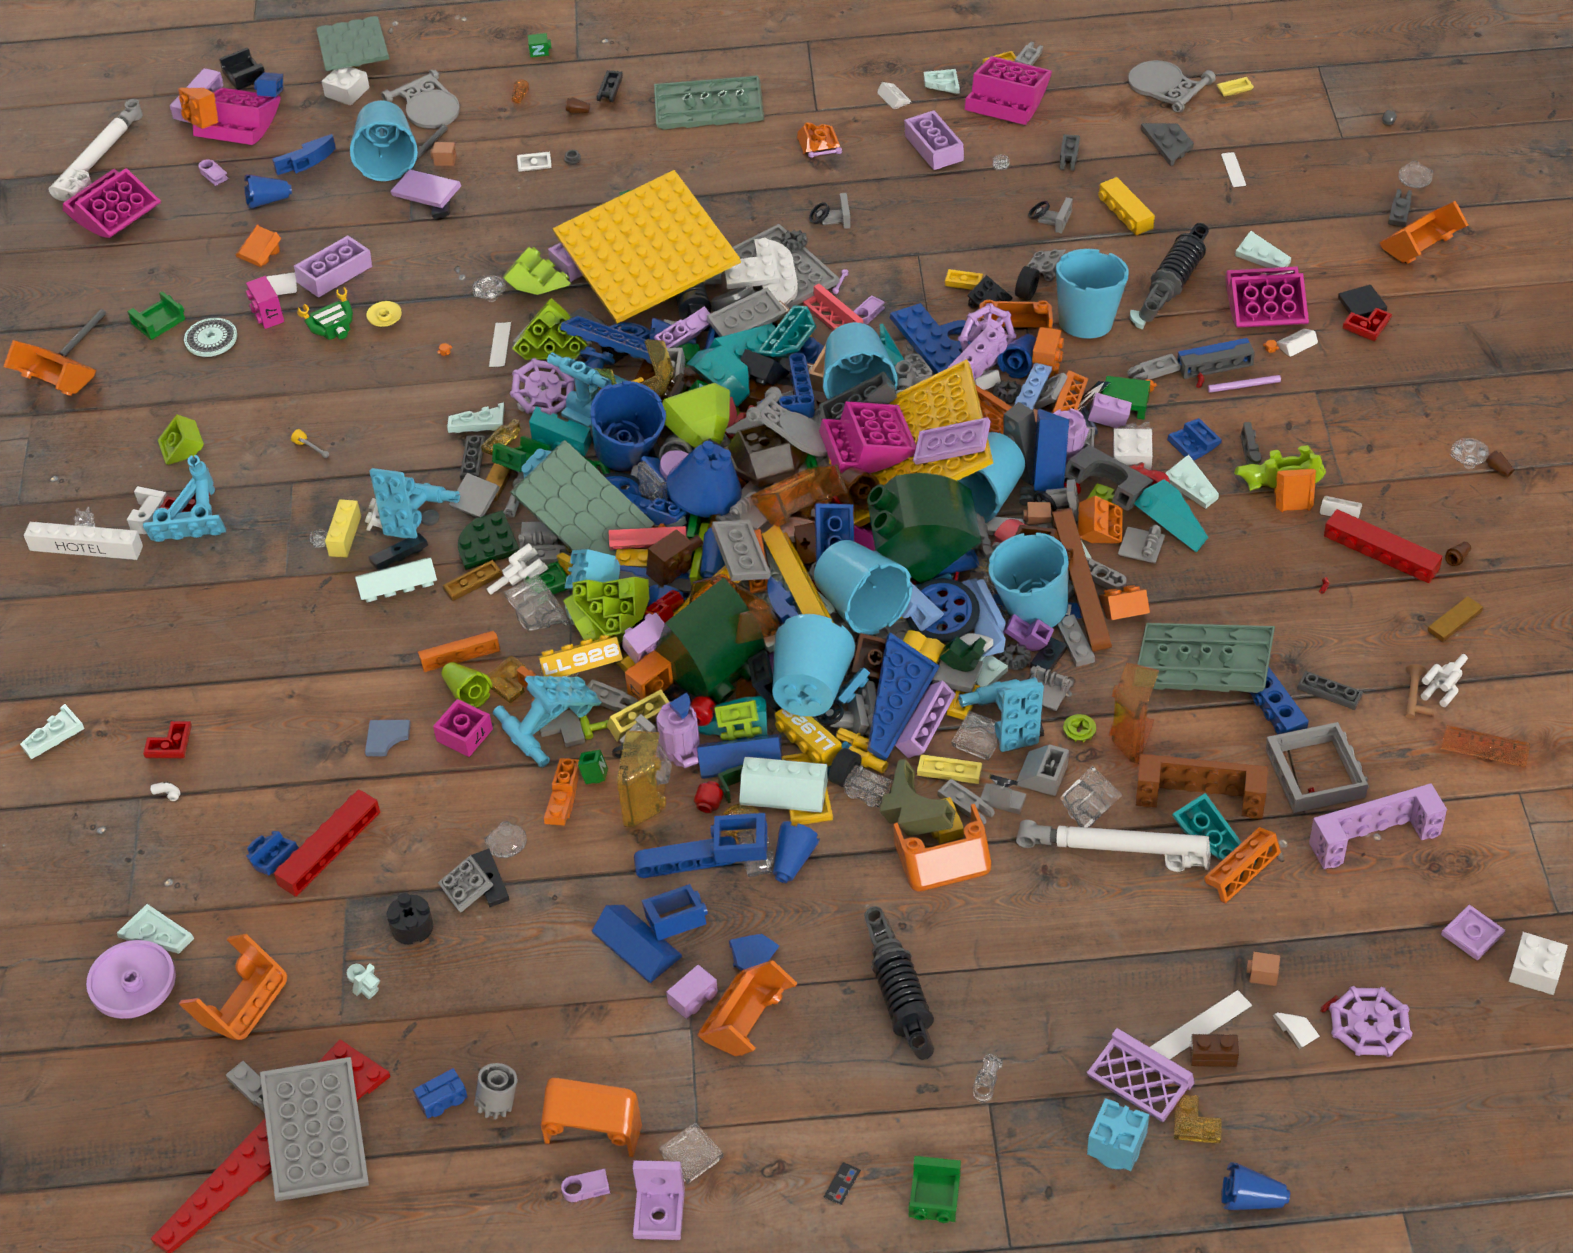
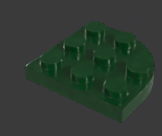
M503 510L482 516L481 518H475L462 530L458 539V551L465 570L481 566L491 560L498 561L510 557L519 550Z

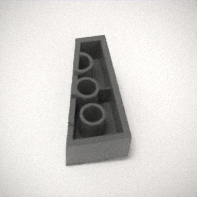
M1018 402L1004 413L1003 435L1012 439L1022 451L1025 469L1020 479L1032 485L1036 421L1034 411Z

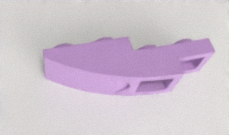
M703 307L686 319L677 321L655 335L654 339L663 349L676 348L683 345L710 326L707 321V315L710 313Z

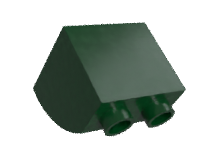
M928 473L903 474L895 476L885 485L879 484L875 486L868 495L867 502L875 550L884 557L901 564L909 571L911 577L921 584L931 580L982 541L971 489L954 479Z
M723 577L664 624L655 651L671 662L673 679L680 687L695 697L706 696L717 704H721L728 700L735 692L736 688L732 685L741 677L747 682L751 680L748 659L763 651L766 644L751 611L740 595Z

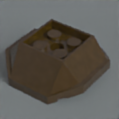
M764 423L738 430L730 444L724 447V449L731 452V459L737 476L751 481L752 484L758 487L795 478L799 468L808 456L806 452L792 445L783 436Z

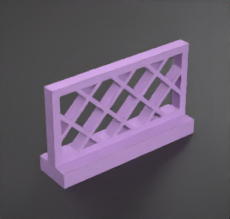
M1118 1028L1113 1032L1112 1040L1087 1072L1088 1077L1161 1122H1164L1187 1089L1190 1090L1194 1085L1193 1073ZM1115 1047L1122 1051L1123 1057L1110 1060L1109 1053ZM1137 1060L1141 1063L1142 1069L1128 1070L1127 1062ZM1125 1063L1126 1072L1113 1074L1111 1065ZM1109 1065L1110 1075L1099 1076L1095 1073L1099 1067ZM1157 1072L1160 1074L1161 1080L1148 1083L1146 1073ZM1143 1074L1145 1083L1132 1086L1130 1076ZM1128 1078L1129 1087L1119 1088L1115 1086L1114 1079ZM1175 1083L1180 1086L1177 1093L1166 1094L1165 1085ZM1163 1087L1164 1095L1150 1097L1149 1088ZM1146 1089L1148 1098L1138 1100L1134 1097L1133 1091ZM1165 1100L1166 1108L1162 1113L1153 1109V1102Z

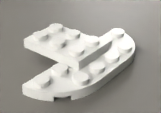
M767 238L754 239L757 257L743 258L740 264L725 270L727 289L762 285V289L767 287L778 301L781 300L787 306L791 300L794 301L798 292L792 254L784 245L776 241L768 240Z

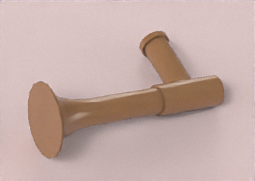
M1419 664L1408 665L1406 672L1411 676L1406 718H1415V713L1431 715L1433 717L1434 707L1417 705L1419 679L1421 676L1426 675L1427 669Z

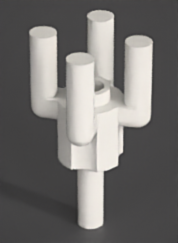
M530 543L509 557L510 565L502 570L504 576L487 588L490 595L508 582L514 586L522 579L525 581L527 576L533 579L549 569L540 558L527 566L526 562L538 554L537 550Z
M1461 654L1454 663L1450 662L1443 667L1435 664L1422 679L1425 685L1429 683L1430 685L1421 694V698L1426 701L1436 689L1441 688L1445 692L1448 691L1439 702L1442 707H1446L1459 691L1455 684L1462 676L1460 668L1468 660V657L1465 654Z

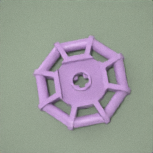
M987 303L985 307L969 313L962 333L958 336L962 351L969 346L967 341L972 343L988 325L1006 335L1007 345L1013 342L1016 334L1014 333L1010 312L1001 310L993 306L992 303ZM992 313L999 316L996 321L991 319ZM984 315L982 321H977V318ZM1003 322L1005 324L1007 333H1005L1004 328H1002ZM997 358L985 370H989L990 367L998 364Z
M533 358L529 363L518 370H514L512 373L513 381L510 395L525 409V413H533L536 408L535 405L545 406L546 408H539H542L541 411L552 415V413L557 414L567 407L566 398L571 391H574L575 382L574 378L562 373L558 367L549 364L547 361ZM539 368H546L552 370L551 372L539 371ZM531 369L534 371L528 377L523 375ZM557 372L565 381L560 382L555 373ZM520 381L525 383L524 389L521 390L519 389ZM545 386L547 389L541 391V388L538 387ZM567 387L566 396L561 394V388ZM523 396H528L531 403L529 404ZM555 400L560 401V403H558L554 407L552 406V402H554Z
M1352 986L1349 987V990L1340 999L1330 1004L1329 1011L1331 1012L1333 1028L1331 1034L1333 1038H1338L1359 1057L1360 1055H1385L1390 1057L1399 1046L1412 1037L1408 1016L1410 1009L1408 1005H1403L1389 994L1384 987L1356 988ZM1360 997H1377L1376 1001H1362ZM1383 999L1395 1010L1390 1011L1386 1004L1381 1003V1000ZM1353 1000L1354 1004L1350 1010L1343 1008ZM1341 1017L1346 1018V1027L1341 1026ZM1400 1017L1401 1028L1394 1027V1018ZM1371 1019L1375 1022L1373 1026H1369V1023L1364 1021ZM1348 1034L1352 1036L1354 1034L1356 1037H1358L1357 1040L1359 1041V1044L1350 1036H1348ZM1388 1036H1396L1390 1043H1386L1385 1040ZM1365 1044H1379V1046H1364V1045H1365Z

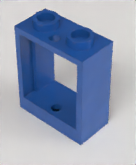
M765 813L714 816V825H711V837L714 838V842H710L711 855H715L716 863L767 860L768 825ZM756 829V843L721 846V831Z
M690 884L642 900L645 917L658 941L707 924L705 915H708L704 902L701 903L698 891L694 892ZM689 904L693 905L692 908L668 915L663 918H660L659 916L660 914L672 911L674 909Z

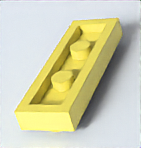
M920 755L917 776L945 780L953 779L954 781L979 784L982 763Z

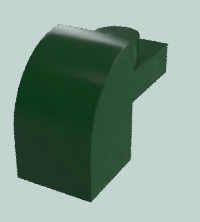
M956 636L945 646L939 658L953 669L963 672L972 671L984 653L983 648L986 641L980 637L969 646Z

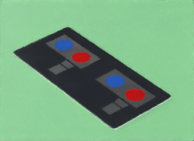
M843 1162L824 1198L842 1205L861 1170Z

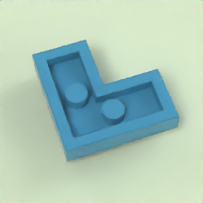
M860 668L847 684L841 686L835 700L841 704L849 703L856 695L854 693L858 687L862 688L868 682L867 676L870 672L865 668Z

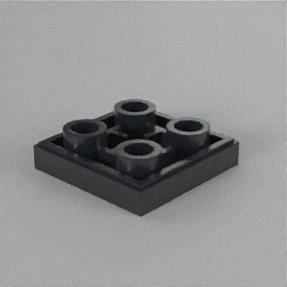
M1371 284L1338 293V299L1349 314L1353 312L1363 317H1369L1375 308L1387 311V305Z

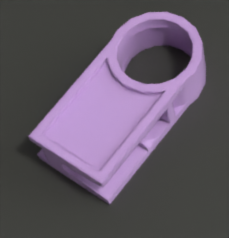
M207 159L199 163L201 175L215 186L228 179L226 176L227 172L213 160Z
M871 295L853 312L858 316L865 315L866 317L862 319L863 324L867 325L885 309L882 306L885 302Z
M605 1169L567 1177L561 1185L564 1198L570 1202H577L610 1193ZM570 1184L582 1186L581 1190L576 1194L565 1192L566 1187Z

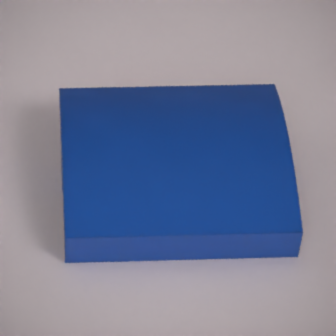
M1200 418L1185 423L1182 430L1168 434L1167 438L1184 457L1189 455L1193 461L1209 453L1222 442V439Z

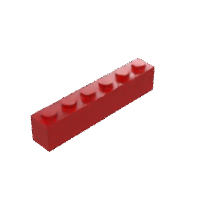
M1336 509L1325 525L1324 537L1424 582L1430 583L1440 570L1442 555Z
M360 789L349 796L347 801L340 808L336 809L333 815L326 822L322 823L319 829L312 836L308 837L304 844L276 869L274 876L277 885L297 897L381 813L378 801Z

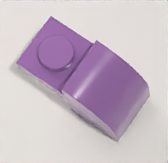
M1015 614L1010 617L1004 629V633L1018 641L1019 646L1025 645L1026 649L1030 651H1038L1044 648L1054 631L1053 628L1039 619L1029 624Z

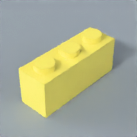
M339 499L325 539L329 556L348 557L361 519L358 501Z
M659 690L610 716L607 727L618 742L636 724L635 719L640 714L651 723L656 722L657 714L662 709V706L669 703L663 691Z

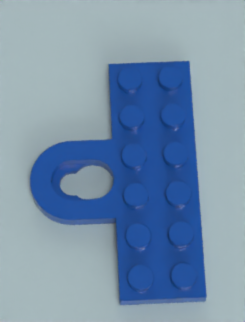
M921 303L890 313L892 322L934 374L947 369L963 352L960 341H953L948 335L961 334L966 323L965 320H957L939 326Z
M580 316L573 317L561 324L560 330L566 331L568 335L580 336L585 341H595L602 347H612L616 352L629 353L631 357L646 359L651 364H657L663 360L664 349L658 343L648 340L650 330L642 325L620 322L612 326H606Z

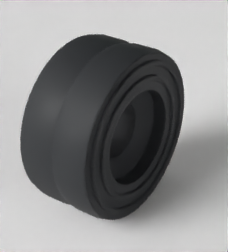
M1028 266L1022 268L1015 287V295L1026 300L1032 299L1039 283L1040 272L1038 269Z
M847 748L841 749L830 767L829 780L843 788L849 787L859 772L861 755Z

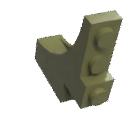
M906 759L898 760L891 793L883 795L882 804L880 805L881 814L889 823L898 822L899 827L907 836L951 829L956 812L946 799L935 800L918 795L914 786V769Z

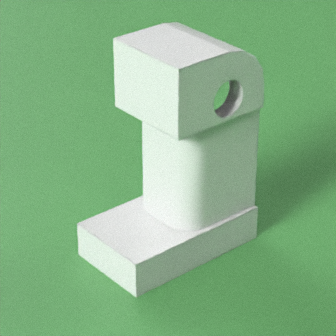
M137 486L134 493L138 504L142 506L139 510L133 509L127 521L130 530H136L139 534H147L143 528V523L153 522V513L162 505L167 494L163 491Z

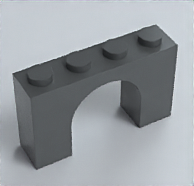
M1091 445L1086 446L1071 457L1065 468V476L1071 480L1075 479V482L1078 484L1090 476H1102L1114 481L1119 486L1112 503L1127 511L1135 506L1134 503L1139 496L1153 483L1151 478Z

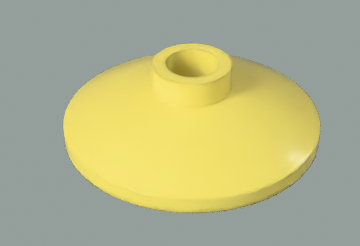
M379 302L368 309L367 320L375 326H389L400 319L402 311L400 306L394 302Z

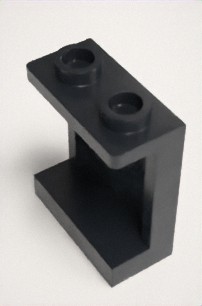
M248 48L219 59L222 72L237 90L253 85L255 80L265 72L264 66L261 63L257 64L253 60Z
M763 650L748 659L752 686L777 712L782 707L777 704L773 697V674L769 654Z

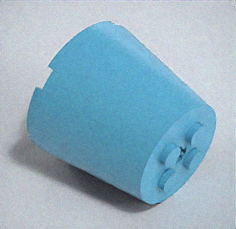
M374 101L364 106L358 114L350 144V156L354 166L364 176L377 181L395 180L402 177L408 170H411L416 162V140L403 111L394 103Z
M1078 249L1070 251L1061 257V260L1056 264L1059 324L1065 332L1080 338H1098L1106 335L1111 330L1129 275L1128 267L1121 258L1112 253H1109V255L1099 253L1098 249Z
M857 322L847 323L839 326L829 335L826 341L823 389L828 400L883 371L892 381L896 390L898 383L896 369L877 332L872 327Z
M988 432L993 464L958 480V482L971 489L975 511L984 517L985 523L991 521L998 514L1025 469L1024 456L1018 445L1009 437L997 432Z
M1023 533L1002 542L993 551L989 559V575L1009 616L1011 617L1015 614L1029 624L1039 619L1051 628L1054 627L1065 617L1068 609V555L1065 547L1056 538L1043 533L1024 536Z
M842 540L834 543L824 551L816 564L814 571L816 586L846 623L859 634L873 635L880 633L879 630L885 626H892L904 613L911 599L913 587L910 585L911 575L909 571L901 564L854 541Z
M801 614L788 618L781 627H778L774 645L772 692L775 701L784 710L799 716H818L831 708L855 652L854 639L843 625L840 627L834 624L831 618L825 616Z

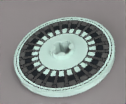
M222 318L204 319L195 323L187 330L184 336V343L187 350L194 355L203 357L215 356L224 353L235 344L237 330L228 320Z

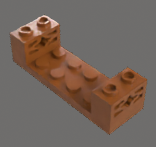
M1140 754L1136 806L1157 808L1159 788L1205 792L1209 794L1243 796L1241 816L1263 819L1267 794L1268 766Z

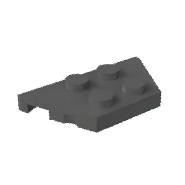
M1178 123L1141 124L1143 133L1170 166L1175 164L1176 159H1181L1185 153L1193 149L1194 142Z

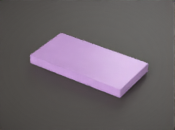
M409 170L390 192L395 197L443 208L458 191L461 184L459 181Z
M986 417L920 431L913 458L914 463L918 465L985 451L991 421Z

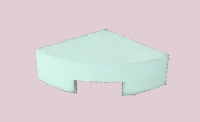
M1131 310L1130 320L1137 328L1143 329L1146 321L1140 318V311Z

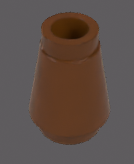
M573 97L567 98L566 111H569V113H589L590 103Z
M1495 450L1486 459L1488 467L1506 478L1515 470L1502 452Z
M1464 541L1448 549L1445 555L1446 562L1451 566L1461 565L1471 551V545Z

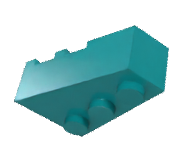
M536 406L529 420L532 439L550 445L551 451L565 440L582 456H586L592 443L591 429L572 420L567 422L559 419L557 414L552 413V415L544 413L541 411L542 408Z

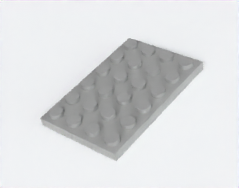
M778 224L732 248L740 259L757 257L754 239L767 238L768 240L780 243L782 234L786 233L787 230ZM804 247L796 251L789 250L793 257L798 284L796 298L787 304L789 309L793 305L797 306L814 296L815 285L821 284L828 290L840 283L839 277L807 248ZM762 285L754 286L759 291L762 290Z
M351 1057L260 1072L276 1202L369 1186Z

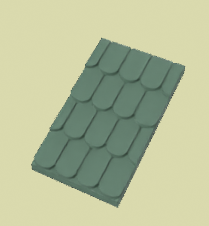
M376 16L367 17L364 20L355 19L348 23L339 22L333 26L323 25L317 28L326 71L351 66L358 67L362 64L389 59L380 22Z
M758 76L654 84L656 125L659 129L666 130L711 124L724 125L737 122L743 124L763 121L764 112L760 78Z
M565 440L510 492L571 550L589 549L616 556V550H610L609 530L651 528L654 525L617 487L612 485Z
M1146 623L1132 687L1164 690V688L1179 690L1200 689L1229 692L1231 690L1254 693L1263 691L1266 684L1275 626Z

